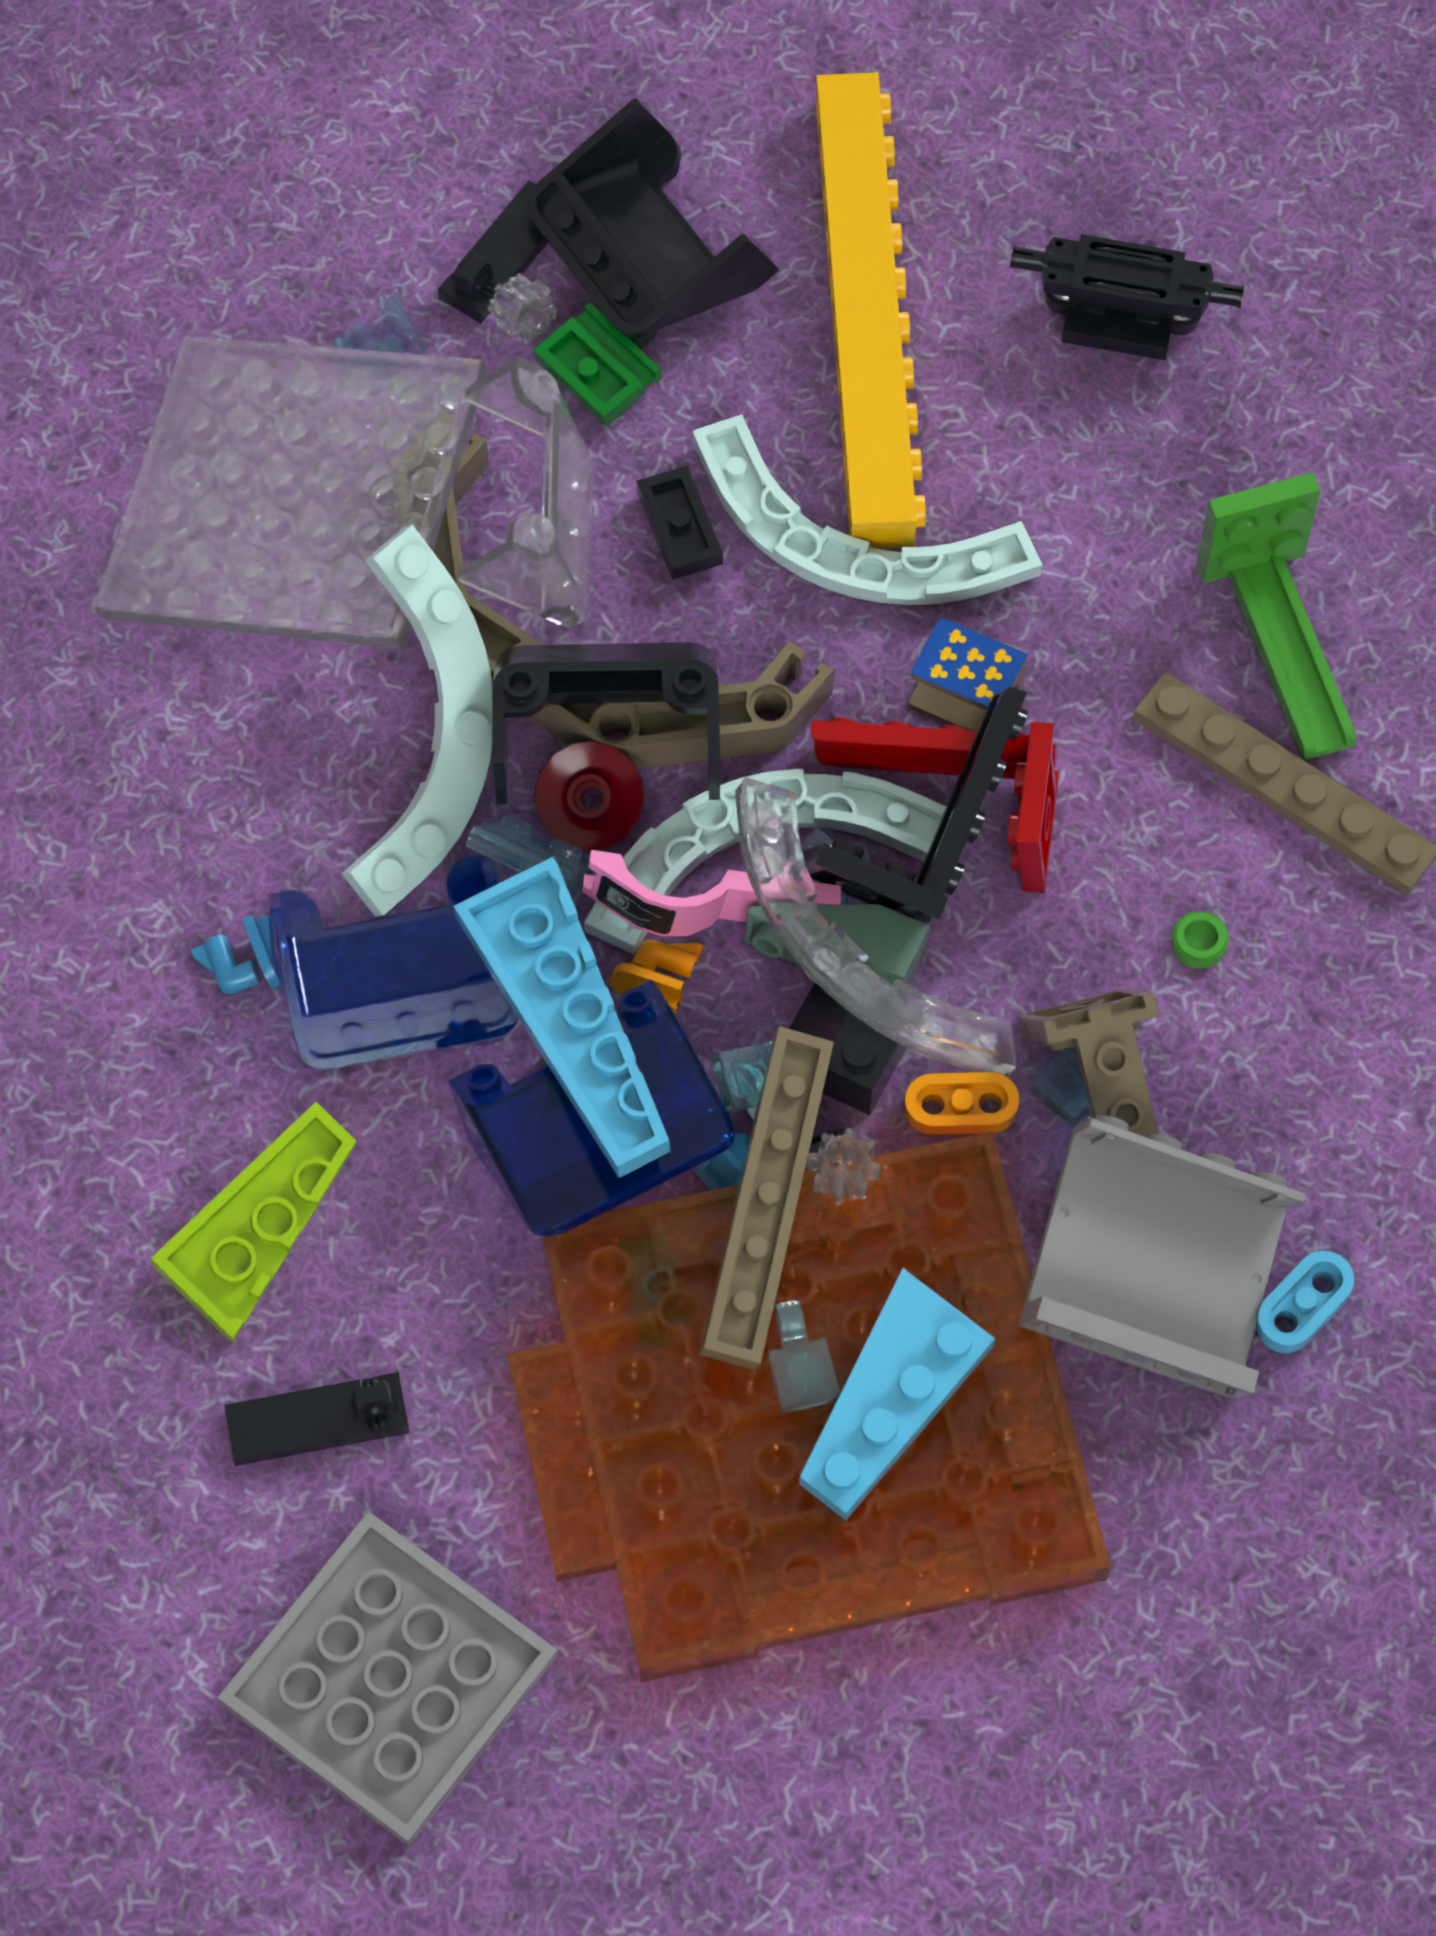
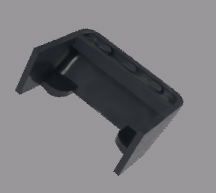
M694 642L519 645L504 651L496 662L492 685L493 774L496 804H507V718L532 716L538 713L546 704L666 702L673 710L683 714H707L709 800H720L719 689L717 663L713 653L705 646Z

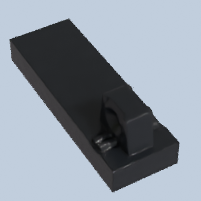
M528 180L462 259L454 272L438 288V298L480 324H482L549 243L527 213V197L531 189L536 185Z
M399 1372L224 1405L235 1466L410 1433Z

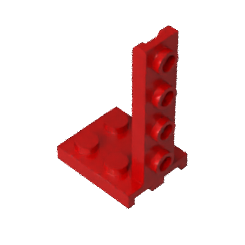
M843 717L832 718L829 721L812 720L811 725L816 759L823 765L958 776L977 731H968L956 725H943L937 729L912 727L900 721H890L883 725L863 724ZM1031 722L1030 735L1020 733L1015 741L1008 739L1000 759L1007 762L1002 779H1014V795L1019 796L1017 812H1010L1008 845L1012 846L1011 870L1020 871L1023 891L1045 893L1059 783V770H1055L1057 749L1056 744H1052L1054 723Z

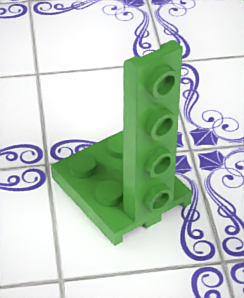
M1313 472L1209 500L1196 562V568L1203 584L1229 577L1293 738L1304 761L1355 747L1356 744L1355 729L1286 564V561L1305 556L1321 491Z

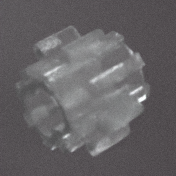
M517 274L516 277H510L509 282L503 285L499 283L494 288L497 292L494 299H490L488 311L498 320L494 328L507 339L515 335L524 344H529V341H536L537 336L543 333L546 335L551 330L549 326L552 319H556L558 308L548 298L551 292L548 286L539 279L531 282L522 274Z
M847 1128L844 1131V1135L836 1137L833 1133L830 1135L823 1133L821 1135V1148H819L818 1153L808 1154L807 1168L817 1171L813 1180L814 1192L822 1191L823 1194L829 1192L835 1196L836 1205H840L844 1197L852 1195L855 1199L858 1197L862 1200L866 1199L869 1180L879 1179L880 1164L871 1161L875 1146L873 1140L866 1141L863 1138L859 1141L853 1137L852 1128ZM839 1162L841 1166H838L835 1169L831 1166L832 1164ZM852 1164L857 1167L851 1171L847 1168Z

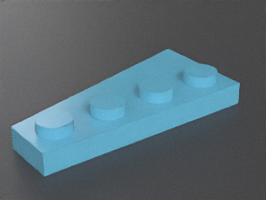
M902 1268L800 1475L799 1485L846 1521L992 1350L995 1338Z

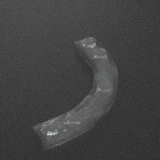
M745 777L735 790L741 852L748 878L772 928L791 955L802 966L808 978L819 984L833 999L861 1021L895 1042L914 1050L921 1056L930 1057L976 1072H996L1008 1077L1017 1067L1011 1021L942 1002L920 992L898 978L891 984L868 967L865 962L870 957L848 936L837 921L828 924L813 901L819 893L813 884L808 870L805 868L806 863L802 854L799 837L795 791Z

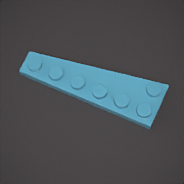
M554 857L453 906L455 917L617 1176L620 1178L671 1152L669 1138L643 1074L639 1071L635 1054L627 1035L622 1029L613 1000L603 982L596 964V958L589 941L586 940L578 920L577 911Z

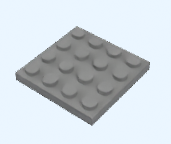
M368 1511L217 1699L219 1704L410 1847L558 1658V1650Z

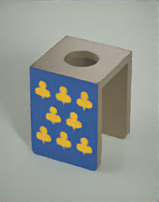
M941 618L937 621L912 668L911 677L919 682L909 699V706L950 725L960 726L968 731H977L993 695L1009 687L1023 689L1028 654L950 620Z

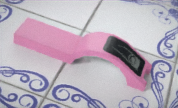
M591 850L588 866L589 869L596 872V875L584 874L582 882V892L635 928L662 937L692 935L711 927L718 918L747 922L751 906L840 905L841 887L839 885L728 870L722 881L704 894L686 898L665 896L641 885L627 870L621 854Z

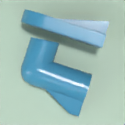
M251 915L242 919L268 984L273 990L284 986V979L275 958L271 917L267 915L256 920ZM225 935L211 937L203 945L191 950L195 960L215 975L220 990L225 994H236L261 982L259 970L253 959L237 965L228 938Z

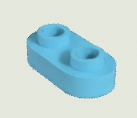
M1317 1251L1307 1255L1262 1302L1256 1323V1331L1262 1343L1279 1353H1293L1304 1348L1348 1301L1354 1286V1273L1350 1264L1342 1256L1331 1251ZM1317 1278L1327 1279L1332 1284L1333 1290L1328 1293H1321L1313 1287L1312 1281ZM1278 1318H1288L1294 1323L1295 1330L1289 1333L1281 1332L1276 1328L1274 1321Z

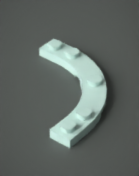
M742 414L692 431V443L722 506L737 527L756 547L776 563L820 587L852 598L878 603L928 605L974 598L1041 576L1043 565L1022 521L950 544L929 547H902L901 552L871 548L868 541L846 535L827 525L823 529L801 514V507L781 489L770 474Z
M413 524L402 528L365 560L411 623L422 646L429 670H434L439 702L435 703V728L431 749L435 753L426 781L420 783L411 803L396 824L341 873L375 917L384 916L419 885L443 861L460 838L482 792L490 764L493 744L492 676L484 642L476 620L462 592Z
M803 769L764 772L720 785V800H709V790L683 803V809L666 819L656 829L651 827L625 854L623 860L627 870L641 885L665 896H670L673 890L689 873L717 852L742 840L778 830L823 828L844 831L883 843L923 862L946 806L885 780L853 772L843 771V776L804 774ZM598 902L594 904L584 922L585 933L635 955L647 934L646 931L635 928Z

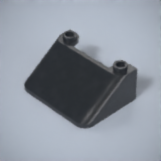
M637 98L631 100L531 189L526 201L527 213L533 223L612 325L621 334L631 338L645 336L754 292L779 271L769 256L746 234L738 236L718 255L714 256L659 187L677 175L680 167L681 149L670 132Z

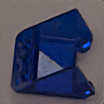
M488 852L463 857L452 865L446 877L449 905L324 929L322 928L319 909L309 895L296 890L267 894L296 1047L300 1057L306 1064L320 1070L335 1069L499 1037L514 1028L519 1018L457 921L453 907L498 884L495 866Z
M652 980L623 993L619 999L618 1013L621 1023L625 1027L623 1031L627 1035L635 1054L639 1071L643 1074L669 1138L671 1152L620 1178L613 1170L549 1066L511 1085L499 1072L498 1068L492 1064L477 1065L448 1080L463 1127L473 1150L527 1228L536 1235L550 1237L563 1234L721 1154L731 1146L735 1139V1128L728 1111L667 1000Z

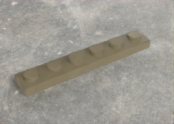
M1166 671L1134 710V720L1404 895H1410L1435 862V844Z
M778 1026L773 1035L699 1355L756 1370L761 1364L832 1053L833 1041Z

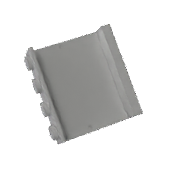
M1097 1115L1095 1119L1091 1118L1073 1127L1018 1326L1220 1396L1237 1399L1253 1394L1259 1371L1245 1365L1257 1323L1258 1311L1263 1301L1286 1209L1304 1202L1306 1194L1288 1188V1180L1279 1175L1267 1172H1256L1254 1175L1234 1169L1236 1163L1228 1157L1214 1153H1203L1200 1157L1181 1150L1183 1144L1174 1138L1160 1134H1150L1147 1138L1128 1131V1123L1118 1118Z

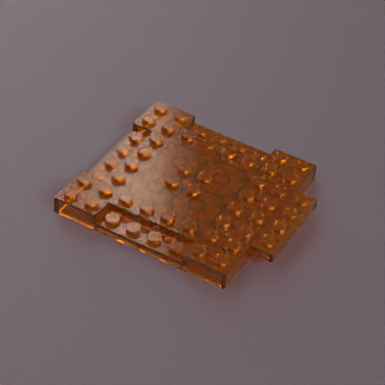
M993 1132L810 1169L804 1172L762 1361L756 1370L699 1355L738 1185L540 1226L541 1244L564 1342L508 1353L507 1356L557 1582L615 1569L641 1683L758 1657V1650L989 1599L992 1606L1107 1580L1111 1565L1049 1337L1018 1326L1032 1275ZM902 1268H904L993 1336L995 1344L992 1350L845 1521L799 1485V1478Z

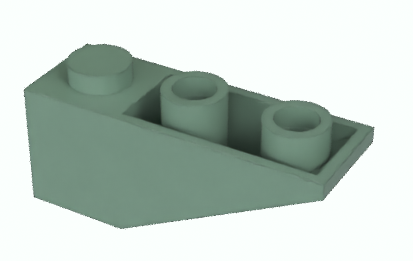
M880 904L751 906L747 916L744 942L753 945L756 950L768 957H781L803 966L809 973L818 978H832L853 987L868 999L874 1001L884 1000L899 1006L925 954L930 925Z

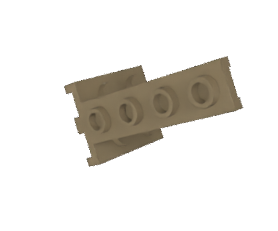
M1122 988L1017 1016L1022 1038L1039 1042L1041 1048L1051 1046L1052 1051L1075 1047L1093 1119L1097 1115L1111 1116L1128 1123V1131L1147 1138L1150 1134H1159L1134 1033L1135 1030L1140 1029L1139 1021L1160 1016L1154 993Z

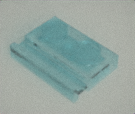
M504 815L502 819L497 818L483 822L480 826L473 825L465 846L520 873L554 857L567 889L572 891L582 887L584 874L592 875L594 872L588 868L589 861L581 858L583 854L581 848L561 839L554 838L550 843L533 835L534 827L517 817Z

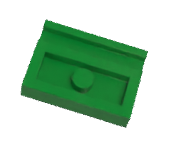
M589 302L584 306L585 310L575 319L573 317L568 319L535 347L533 352L535 360L606 427L644 395V389L654 381L658 383L662 379L661 368L627 336L621 334L608 318Z

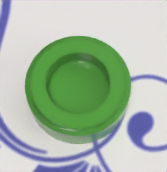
M1194 911L1178 920L1173 930L1171 945L1175 956L1183 964L1198 969L1209 968L1219 963L1224 957L1228 947L1229 933L1224 922L1216 915L1205 911Z

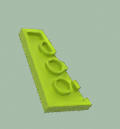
M315 1102L150 1258V1264L233 1344L352 1154L357 1141Z

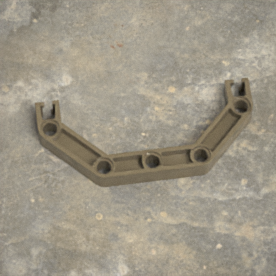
M444 413L406 454L398 466L397 482L403 528L413 524L462 592L476 620L484 642L493 685L495 665L504 651L519 645L544 644L467 593L455 504L489 467L487 440L474 433L469 438V446L451 463L444 462L442 458L448 451L453 453L459 447L458 432L461 430L460 423ZM422 484L434 485L432 488L429 489L416 488L417 486ZM789 641L756 681L719 685L720 759L770 753L786 748L832 695L834 670L821 662L815 669V677L799 693H791L785 685L790 678L796 680L801 674V663L806 658V653L803 649ZM666 702L546 704L538 713L527 717L568 746L574 743L589 741L614 746L632 760L636 769L708 760L707 714H683L673 710ZM765 713H775L780 715L781 718L775 721H766L759 716ZM610 732H622L627 735L620 740H610L604 737Z

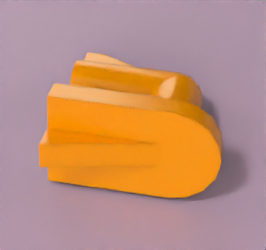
M645 940L640 944L631 964L622 963L615 967L610 977V983L614 990L625 997L666 1010L672 1015L674 1013L677 1014L678 1006L676 1004H681L684 982L657 973L655 970L658 967L692 979L691 972L694 963L699 962L704 945L696 942L665 944L656 940Z

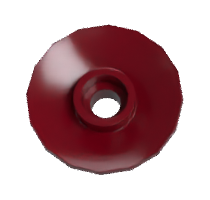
M596 741L574 743L553 754L540 771L534 791L536 813L546 832L563 846L583 852L605 850L626 839L639 822L645 801L643 781L632 760L614 746ZM593 788L599 789L602 794L601 803L596 808H587L583 801L585 793Z

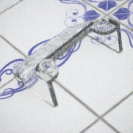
M518 356L465 389V401L543 437L541 514H525L513 520L507 528L506 542L460 568L458 581L558 625L570 628L585 621L590 611L593 462L583 437L561 395L555 378L539 365Z

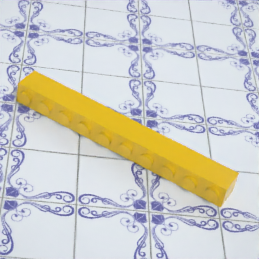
M879 72L817 75L816 116L849 536L870 542V547L876 549L915 547L916 528L926 527V506L924 495H915L914 481L922 480L921 450L911 449L910 435L918 434L917 404L907 403L906 389H914L913 358L903 357L902 344H910L909 313L899 312L898 299H906V274L904 267L895 268L894 255H902L901 223H891V211H898L899 197L897 179L888 180L887 168L895 166L894 137L884 136L883 125L891 124L890 93H880Z

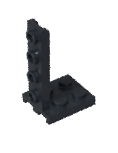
M1009 687L991 697L915 882L913 881L916 874L909 869L891 862H884L882 868L862 860L865 853L862 849L838 839H833L831 845L822 843L804 851L795 873L818 883L839 885L841 893L866 904H880L918 921L926 923L932 917L939 919L948 899L944 894L952 895L962 877L964 864L958 862L964 845L966 842L972 844L983 826L986 813L979 809L987 790L991 792L996 790L1005 772L1007 762L1000 759L1007 740L1015 741L1026 721L1028 710L1021 708L1027 692L1016 687Z

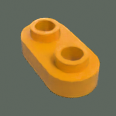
M996 1072L925 1074L916 1078L909 1085L905 1095L904 1113L907 1121L914 1129L928 1135L998 1133L1007 1129L1016 1119L1019 1107V1092L1015 1084L1008 1077ZM984 1100H993L999 1104L1000 1109L995 1113H986L980 1108L979 1104ZM935 1101L943 1107V1110L939 1114L931 1115L926 1113L922 1106L926 1102Z

